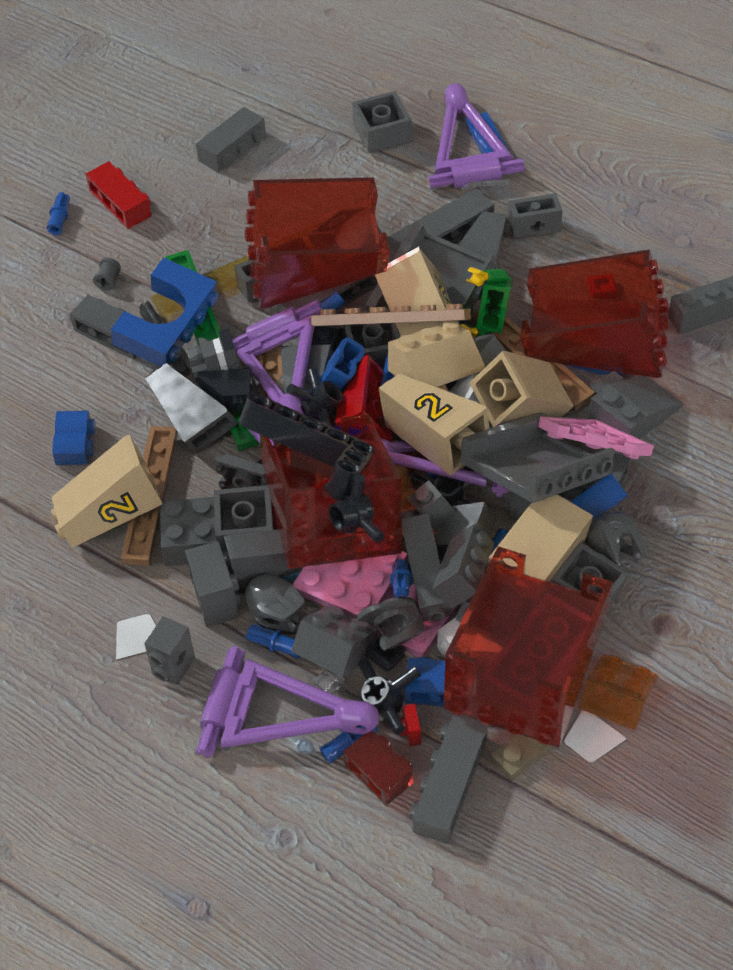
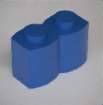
M349 337L343 339L329 359L326 369L320 377L321 383L326 380L331 381L342 393L354 376L356 367L364 356V346Z
M89 410L57 411L52 448L55 465L88 464L89 456H93L94 443L90 439L91 434L96 432L95 419H91Z

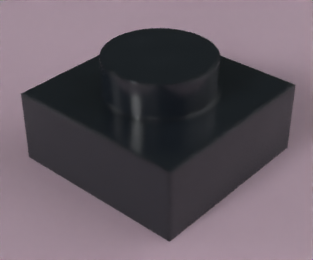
M380 636L368 648L365 656L389 672L403 658L407 649L399 645L388 651H383L380 646V639L382 638Z

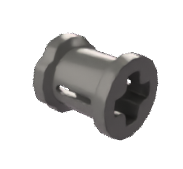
M105 257L100 260V269L94 275L93 283L99 289L110 290L114 287V278L119 274L121 265L115 259Z

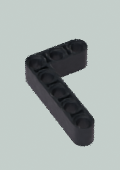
M259 394L248 395L239 419L243 427L333 467L326 488L331 494L340 498H345V496L351 494L354 475L361 474L365 477L375 452L374 447L367 442Z

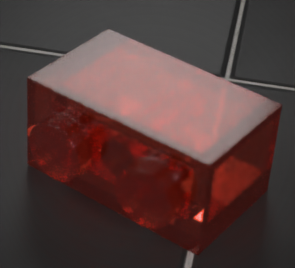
M373 730L365 733L344 751L345 766L385 806L413 784V766L410 761L403 755L399 757L392 750L390 742L383 735L378 736Z

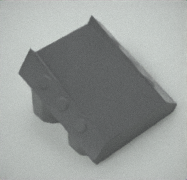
M228 454L216 457V471L222 475L218 482L221 489L270 485L271 496L276 494L270 474L262 464Z

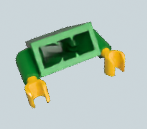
M470 267L468 271L473 274L470 279H466V282L476 286H481L484 283L477 324L473 325L472 329L464 324H461V326L470 331L472 338L491 332L502 334L513 278L508 277V273L503 269H486L482 271Z

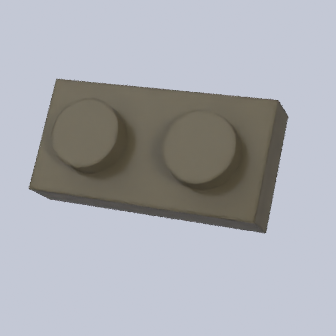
M535 719L491 754V761L512 781L556 746L557 739Z

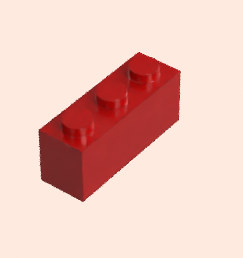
M110 161L85 173L89 191L127 229L152 216L150 210L151 200L148 195L142 193L134 181L128 180L119 167L116 168Z

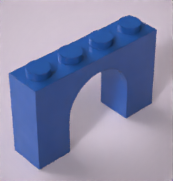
M164 257L151 274V291L180 304L184 309L182 315L170 323L154 324L124 311L111 328L112 345L160 367L166 363L170 365L172 361L175 362L178 359L184 343L190 342L195 327L203 323L209 307L215 306L219 297L217 281Z

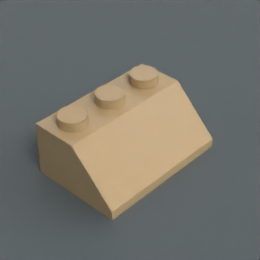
M445 321L441 325L424 328L420 332L404 335L399 339L388 342L389 372L395 376L400 373L434 387L478 373L485 368V364L470 331L456 321Z

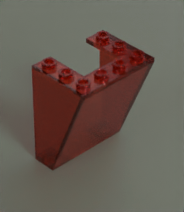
M374 177L253 180L252 191H248V206H251V209H246V222L249 224V227H245V242H250V245L247 247L248 260L253 261V264H250L251 279L256 281V283H253V296L258 298L260 309L387 271L390 248L387 234L381 233L379 235L375 216L378 193Z
M650 249L529 268L527 288L533 302L531 326H529L528 320H522L520 340L526 356L552 363L654 378L662 377V368L667 365L666 353L663 348L668 346L664 330H668V319L665 313L669 312V302L667 297L663 298V280L657 277L659 274L657 259H652Z
M368 414L341 417V431L349 434L348 429L352 424L359 423L363 425L360 434L351 436L367 442L375 449L365 475L363 494L367 495L373 504L374 518L371 521L384 534L383 540L378 543L362 528L357 529L354 533H344L345 531L339 532L332 525L329 518V507L331 504L336 503V501L325 491L324 487L329 481L333 467L280 443L272 445L269 438L260 435V455L288 569L402 553V478Z
M498 546L446 651L443 708L453 714L476 719L485 725H494L512 734L523 735L535 739L541 744L560 748L610 605L613 582L584 573L580 591L526 575V555ZM503 559H512L518 566H510ZM596 585L603 590V592L596 593L589 588V586Z

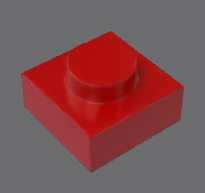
M415 704L404 705L403 717L400 720L405 730L401 733V736L407 735L409 746L420 745L421 729Z

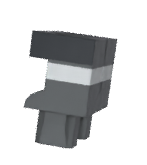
M229 329L218 331L220 338L207 341L205 338H198L200 346L186 350L196 383H198L197 371L240 369Z

